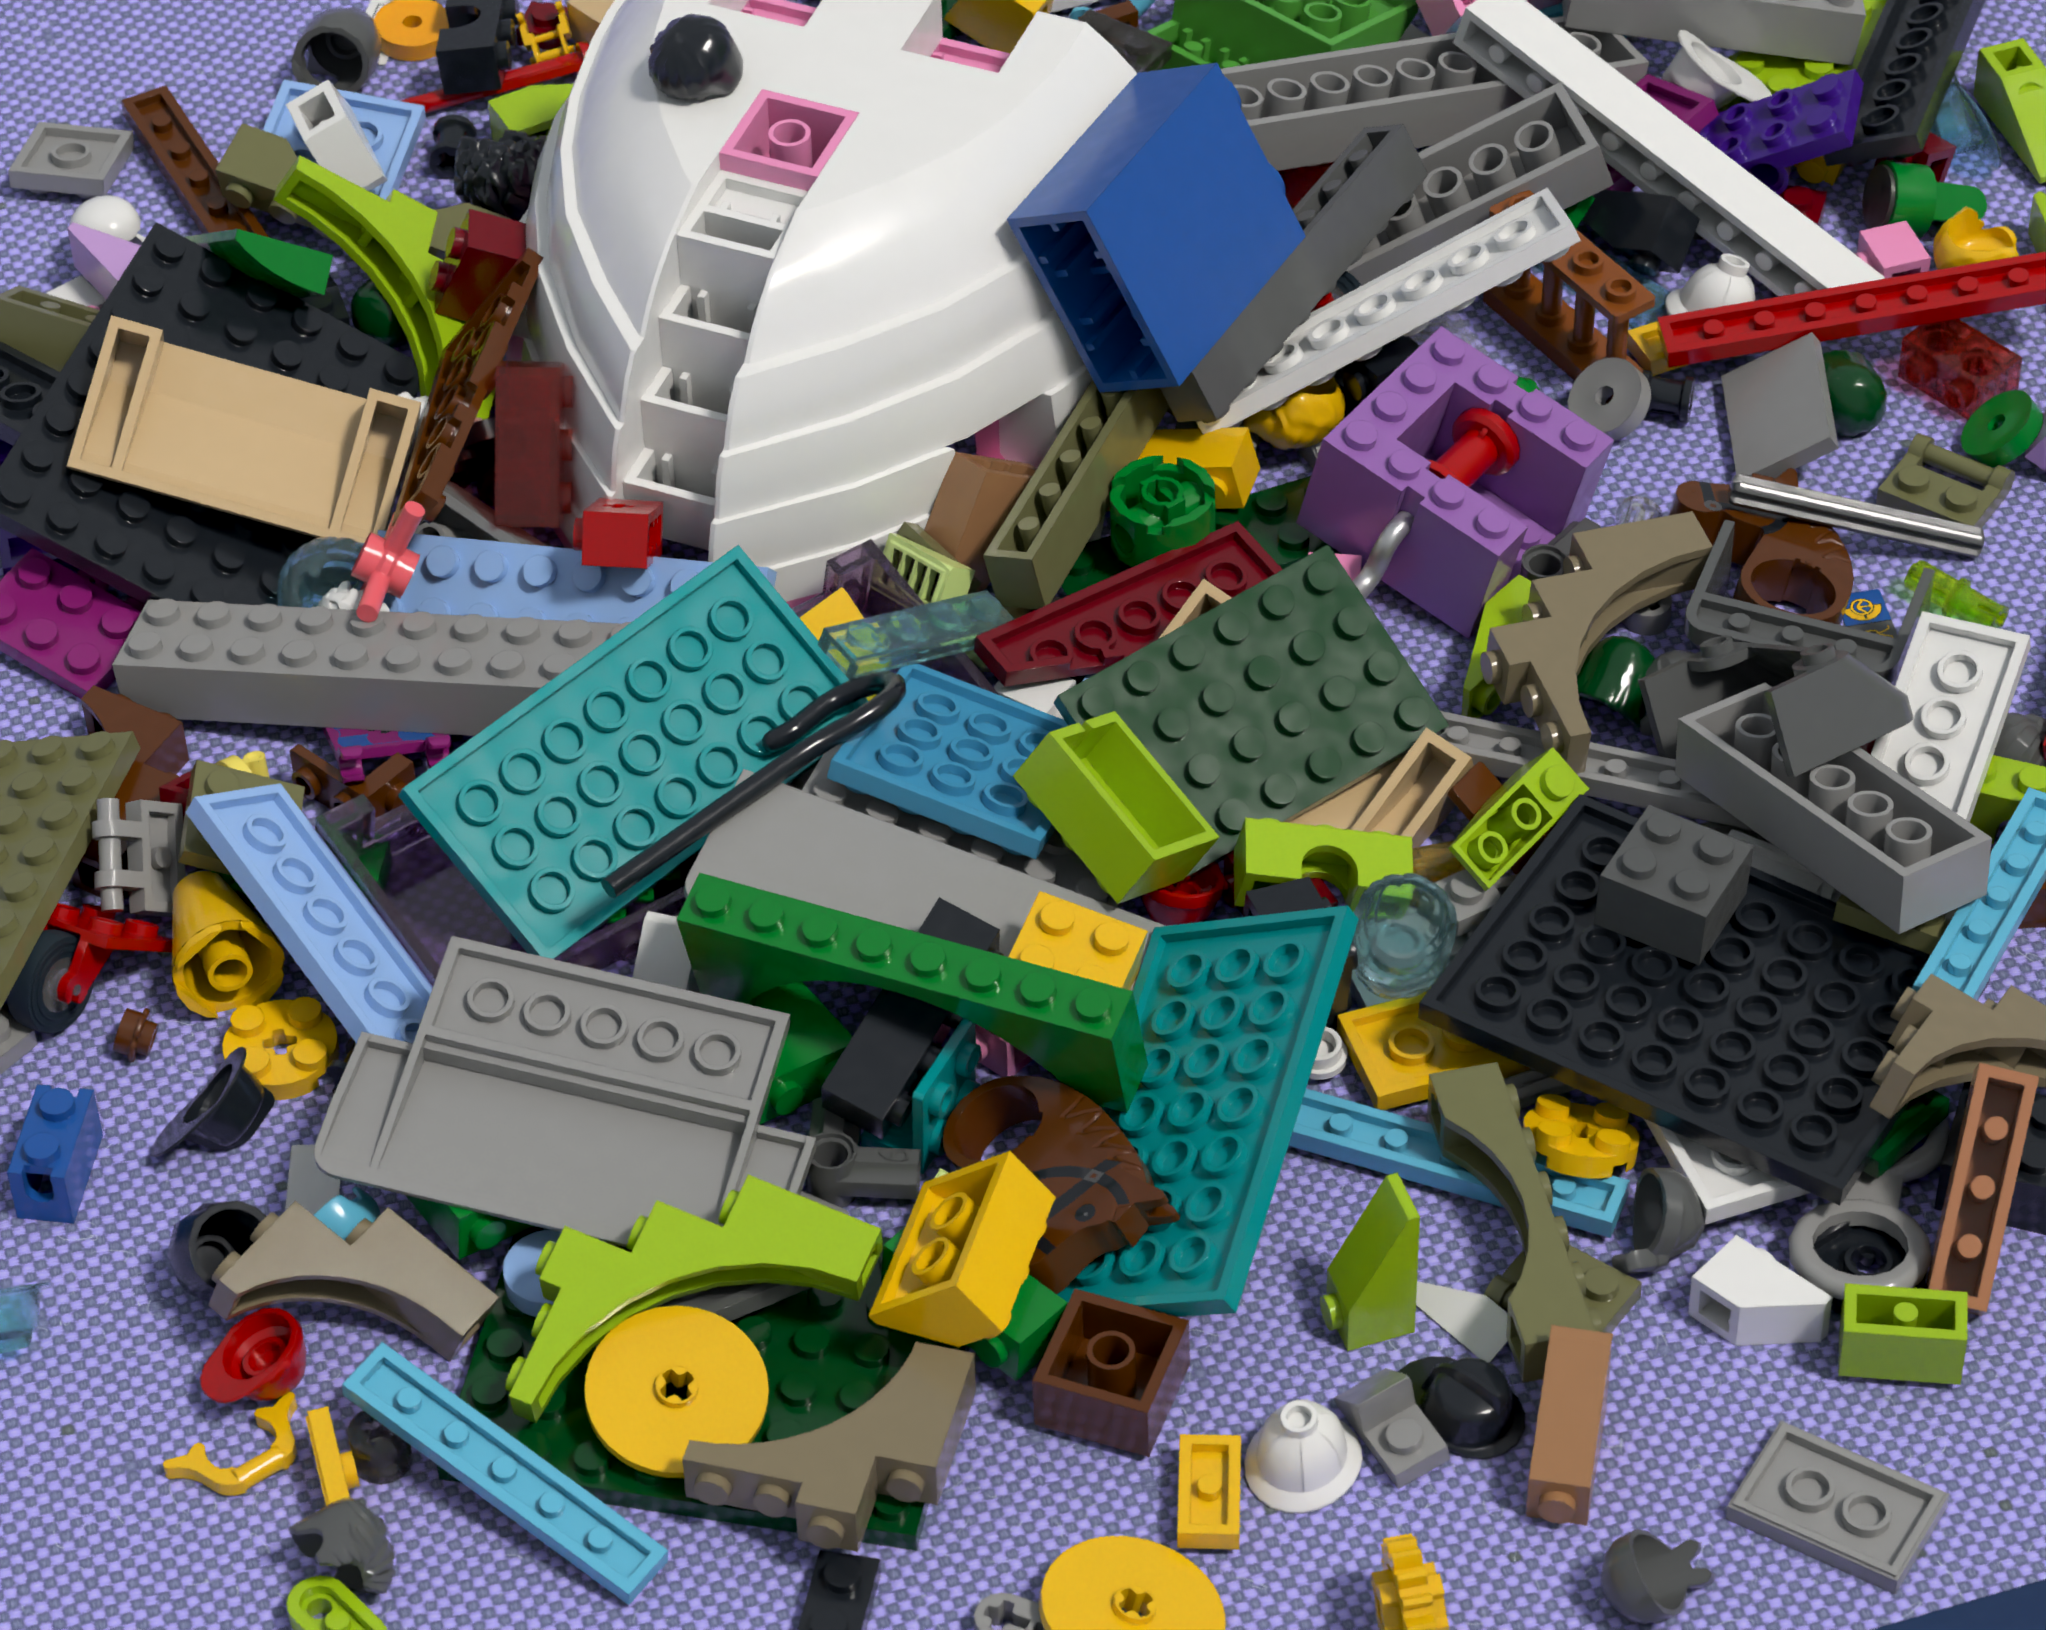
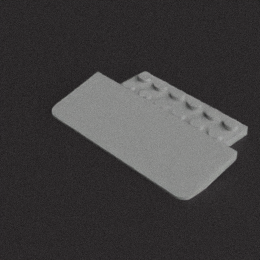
M837 745L823 754L802 790L779 783L712 830L688 873L684 886V895L687 899L698 874L703 873L918 932L940 897L1000 929L999 952L1007 957L1039 891L1147 930L1148 933L1140 968L1154 927L1166 926L1122 910L1121 907L1124 902L1117 904L1111 895L1100 888L1096 877L1078 855L1064 844L1057 830L1054 831L1035 860L1025 855L1011 854L1001 846L974 835L957 833L948 825L920 814L914 815L903 812L896 805L871 795L854 793L844 785L827 779L831 759L842 745ZM743 769L735 786L753 775L754 772ZM1137 974L1136 979H1135V981H1134V983H1133V985H1132V987H1131V991H1133V989H1134V986H1135V983H1136L1138 974Z
M451 936L414 1042L409 1043L361 1032L329 1104L314 1146V1157L320 1171L335 1179L562 1232L564 1226H567L606 1243L627 1247L628 1239L636 1220L640 1215L649 1217L656 1200L723 1227L724 1225L719 1223V1215L725 1199L732 1189L740 1192L748 1174L800 1195L816 1151V1138L759 1125L790 1028V1014Z

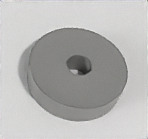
M1616 357L1604 358L1588 366L1577 377L1569 393L1568 410L1616 441L1633 432L1646 416L1651 401L1650 384L1645 375L1627 360ZM1613 395L1612 400L1605 404L1607 399Z

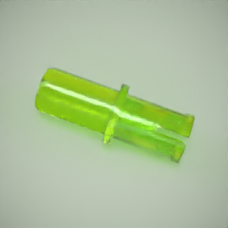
M1924 560L1913 563L1909 568L1904 584L1913 592L1916 590L1924 567L1935 570L1931 602L1942 608L1944 616L1952 617L1955 615L1964 621L1994 627V623L2000 627L2004 625L2009 608L1971 588V582L1968 579L1961 578L1957 580Z

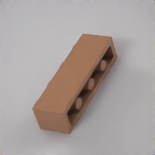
M1979 1063L1973 1071L1933 1249L1932 1262L1925 1289L1968 1292V1313L1982 1316L1987 1312L2039 1076Z

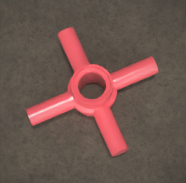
M415 501L405 503L394 526H391L395 512L393 513L384 538L373 532L369 533L353 566L350 576L364 582L360 589H364V592L356 610L358 618L364 622H373L377 619L386 593L399 599L401 598L417 566L420 554L407 549V546L425 514V509Z

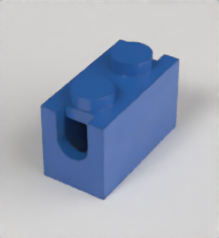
M37 1084L7 1171L17 1218L75 1223L103 1137L94 1089L79 1088L77 1097H73V1094L67 1089H52L51 1085ZM43 1175H48L53 1192H38Z

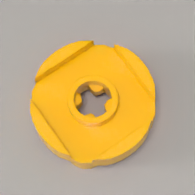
M299 997L294 1000H272L256 1006L244 1005L239 1007L230 1017L231 1026L226 1031L222 1044L224 1060L238 1047L246 1048L247 1055L244 1066L273 1094L275 1100L297 1098L316 1089L319 1086L318 1078L327 1072L326 1070L332 1060L339 1059L340 1054L337 1032L333 1021L322 1012L320 1002L311 997ZM281 1044L289 1045L287 1046V1053L282 1055H276L275 1050L272 1048Z
M1544 1094L1537 1097L1535 1108L1528 1111L1524 1116L1522 1128L1530 1127L1536 1151L1547 1156L1546 1168L1555 1172L1579 1178L1603 1179L1612 1177L1614 1166L1625 1164L1626 1173L1636 1163L1640 1143L1639 1133L1635 1127L1628 1123L1629 1112L1610 1103L1603 1102L1596 1106L1571 1103L1568 1099L1559 1095Z

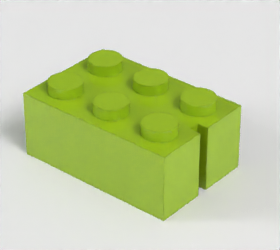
M1116 711L1085 720L1082 725L1076 723L1048 732L1013 775L1014 779L1026 792L1027 798L1032 805L1042 811L1060 833L1064 844L1078 855L1096 877L1100 888L1111 895L1117 904L1184 880L1220 838Z

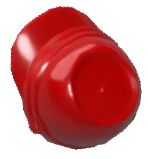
M1217 863L1176 888L1171 884L1140 897L1148 915L1157 923L1170 926L1204 922L1214 910L1223 891L1228 889V883Z
M262 1308L244 1317L229 1330L205 1363L200 1376V1386L203 1393L218 1403H230L243 1397L264 1402L277 1399L292 1391L304 1377L306 1367V1345L302 1326L288 1311L280 1308Z

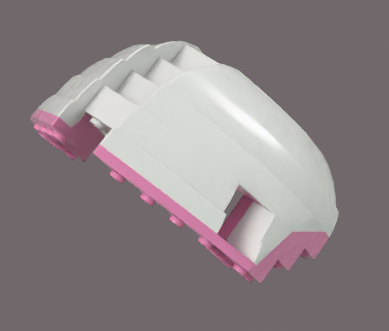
M614 0L591 39L570 95L555 115L538 159L529 208L519 222L526 223V249L530 248L544 258L538 265V277L510 338L506 352L512 422L514 425L516 419L519 420L528 438L527 449L523 457L533 487L541 496V511L564 547L574 549L573 529L575 519L582 518L583 511L599 498L609 500L663 501L662 538L709 550L708 562H715L739 545L756 566L769 567L777 572L774 588L797 615L808 612L841 587L846 590L852 600L862 598L864 588L880 563L889 533L897 534L904 521L918 524L925 530L944 476L956 453L955 449L946 446L975 434L976 455L1029 463L1038 468L1093 379L1006 219L1137 73L1131 65L1087 22L1037 11L1010 54L943 38L941 0H822L817 8L786 0ZM687 14L711 16L722 22L734 39L743 58V75L736 89L728 95H710L704 100L668 97L657 88L649 76L648 60L651 55L650 47L655 42L658 33L665 30L672 20L684 17Z

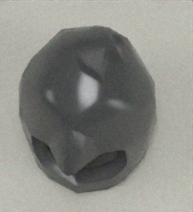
M356 7L328 9L316 15L300 36L291 60L292 72L296 81L318 86L322 82L316 80L311 74L329 75L338 80L334 84L336 89L356 92L361 89L375 72L381 53L382 38L373 18L365 11ZM306 49H307L308 52H309V58H308V65H307V66H306V61H305V56H304Z

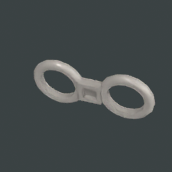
M1946 1118L1926 1135L1927 1139L1924 1145L1914 1152L1904 1155L1878 1179L1863 1171L1840 1206L1833 1202L1818 1205L1797 1221L1789 1236L1788 1245L1790 1263L1802 1278L1833 1298L1843 1300L1845 1283L1914 1288L1923 1281L1932 1262L1930 1240L1917 1221L1899 1210L1903 1183L1923 1178L1941 1165L1950 1134V1125ZM1850 1222L1849 1226H1867L1889 1234L1898 1240L1906 1251V1256L1903 1262L1891 1271L1877 1275H1852L1835 1270L1823 1262L1814 1250V1243L1817 1237L1829 1227Z

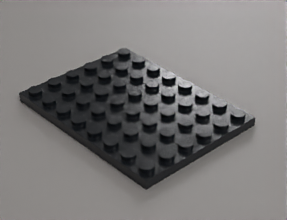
M155 222L0 466V528L146 604L148 599H173L175 601L189 602L221 601L228 604H274L276 606L295 607L332 542L67 468L68 459L110 317L112 315L162 329L164 342L365 399H367L370 388L393 395L409 392L415 398L420 390L415 360L296 296L274 288L269 283L258 281L231 266L224 259L218 257L215 253Z
M1579 794L1419 1002L1418 1019L1840 1206L1910 1102L1908 1101L1890 1119L1869 1107L1880 1088V1085L1872 1081V1077L1888 1051H1893L1895 1047L1888 1041L1899 1022L1890 1017L1907 987L1913 988V984L1929 959L1930 954L1834 921L1833 917L1837 902L1752 866L1750 868L1745 897L1699 966L1594 924L1600 875L1639 819ZM1990 979L1988 980V982H1987L1986 986L1984 987L1982 993L1980 994L1979 998L1981 997V995L1983 994V992L1985 991V989H1986L1987 986L1989 985Z

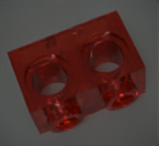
M1953 319L1920 325L1902 338L1898 377L1945 405L1951 411L1969 420L1971 415L1992 397L2006 391L2018 390L2022 357L1962 320Z

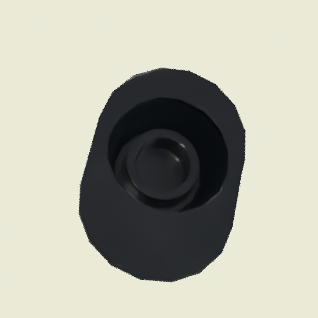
M238 1047L221 1063L206 1086L170 1121L151 1148L152 1156L159 1157L168 1153L185 1139L215 1151L230 1150L246 1143L255 1134L274 1106L275 1098L244 1066L247 1055L246 1048Z
M1425 1357L1408 1363L1398 1371L1408 1375L1411 1379L1417 1406L1447 1444L1449 1450L1466 1458L1486 1460L1504 1455L1514 1448L1525 1431V1411L1519 1398L1511 1391L1505 1375L1495 1365L1477 1358L1466 1357L1456 1360L1450 1357Z

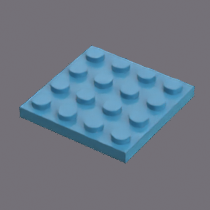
M906 660L897 672V674L905 679V697L898 707L884 719L843 743L831 759L827 779L844 785L854 793L868 794L894 804L903 812L914 815L920 814L948 825L957 833L974 835L997 844L1011 854L1025 855L1036 860L1056 829L1042 811L1032 805L1027 798L1026 792L1014 779L1013 775L1048 732L1068 726L1065 720Z

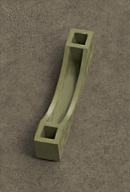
M242 123L215 169L222 196L237 207L244 209L252 207L264 211L282 223L303 225L314 229L324 238L331 240L309 221L273 200L278 184L298 158L288 140ZM469 203L433 209L438 212L428 253L444 261L449 233L453 227L460 228L469 209L512 219Z
M1498 1062L1429 1074L1427 1113L1442 1156L1466 1169L1492 1191L1508 1211L1520 1235L1525 1263L1521 1277L1508 1300L1506 1337L1522 1383L1541 1380L1544 1377L1551 1325L1603 1332L1600 1315L1595 1307L1587 1308L1584 1299L1586 1296V1283L1583 1269L1579 1261L1571 1262L1568 1256L1569 1236L1567 1226L1562 1216L1554 1217L1550 1207L1553 1203L1551 1183L1546 1171L1538 1172L1535 1166L1536 1146L1530 1127L1521 1128L1518 1119L1520 1117V1103L1515 1085L1513 1083L1505 1084Z

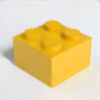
M1039 891L1008 957L1131 990L1140 969L1148 931Z

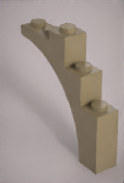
M1693 511L1572 533L1569 556L1565 557L1563 561L1564 574L1531 581L1529 600L1522 608L1523 622L1490 628L1487 651L1482 652L1480 658L1481 671L1485 682L1489 685L1493 684L1503 705L1521 701L1524 713L1528 718L1533 717L1541 732L1544 750L1547 751L1554 747L1576 774L1585 772L1591 738V730L1579 702L1577 676L1587 655L1610 629L1639 609L1665 597L1695 589L1713 546Z
M1932 973L1918 991L1908 986L1890 1017L1899 1022L1888 1041L1895 1047L1893 1051H1888L1872 1077V1081L1880 1085V1088L1869 1107L1890 1119L1908 1101L1939 1087L1971 1082L1973 1071L1979 1063L2039 1076L2037 1086L2046 1088V1005L2012 985L1998 1003L1988 998L1982 1004Z

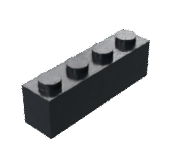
M940 897L918 930L922 934L1004 956L1003 953L999 952L1000 929ZM882 989L822 1085V1107L883 1140L893 1124L900 1128L912 1111V1092L921 1077L926 1075L942 1051L943 1047L941 1045L950 1030H956L963 1018L925 1001Z

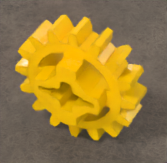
M1410 1533L1382 1538L1381 1551L1383 1558H1381L1383 1571L1371 1573V1584L1374 1592L1379 1630H1449L1444 1599L1445 1592L1440 1573L1437 1574L1434 1561L1423 1563L1421 1549H1418L1416 1536Z

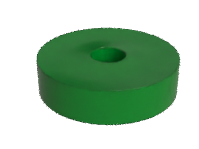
M2010 390L2000 393L1982 404L1971 415L1961 434V446L1972 460L1992 468L1998 465H2005L2025 452L2037 438L2043 424V412L2024 391Z

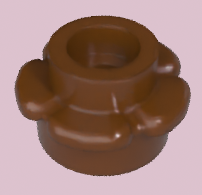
M126 1008L119 1024L113 1052L128 1056L129 1062L135 1061L137 1053L149 1056L153 1047L159 1024L148 1021L151 1015L149 1008H145L143 1013Z

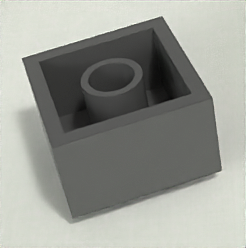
M1648 805L1600 875L1594 924L1699 966L1747 893L1754 845Z

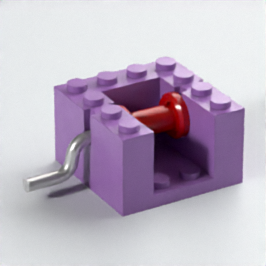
M1440 326L1322 440L1296 523L1341 554L1362 555L1363 569L1353 582L1364 599L1368 597L1379 581L1382 580L1469 639L1479 629L1485 603L1520 574L1523 553L1534 545L1548 544L1573 521L1579 522L1585 518L1614 439L1538 389L1528 393L1516 385L1517 375Z

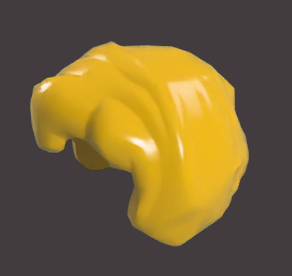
M1964 207L1943 223L1934 237L1933 256L1935 266L1939 270L2019 256L2016 247L2017 238L2014 232L2007 226L1989 229L1982 228L1985 225L1983 220L1978 218V213L1970 207Z
M1332 377L1323 384L1316 386L1308 385L1289 395L1288 400L1284 404L1273 410H1261L1243 420V426L1248 427L1249 432L1256 433L1263 440L1280 450H1287L1289 448L1304 449L1321 443L1344 419L1346 410L1345 394L1335 378Z

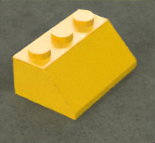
M1011 1151L924 1182L868 1317L878 1325L956 1347H961L984 1338L991 1339L1003 1332L1011 1320L1012 1307L1021 1285L1029 1274L1028 1266L1037 1243L1046 1230V1220L1055 1196Z

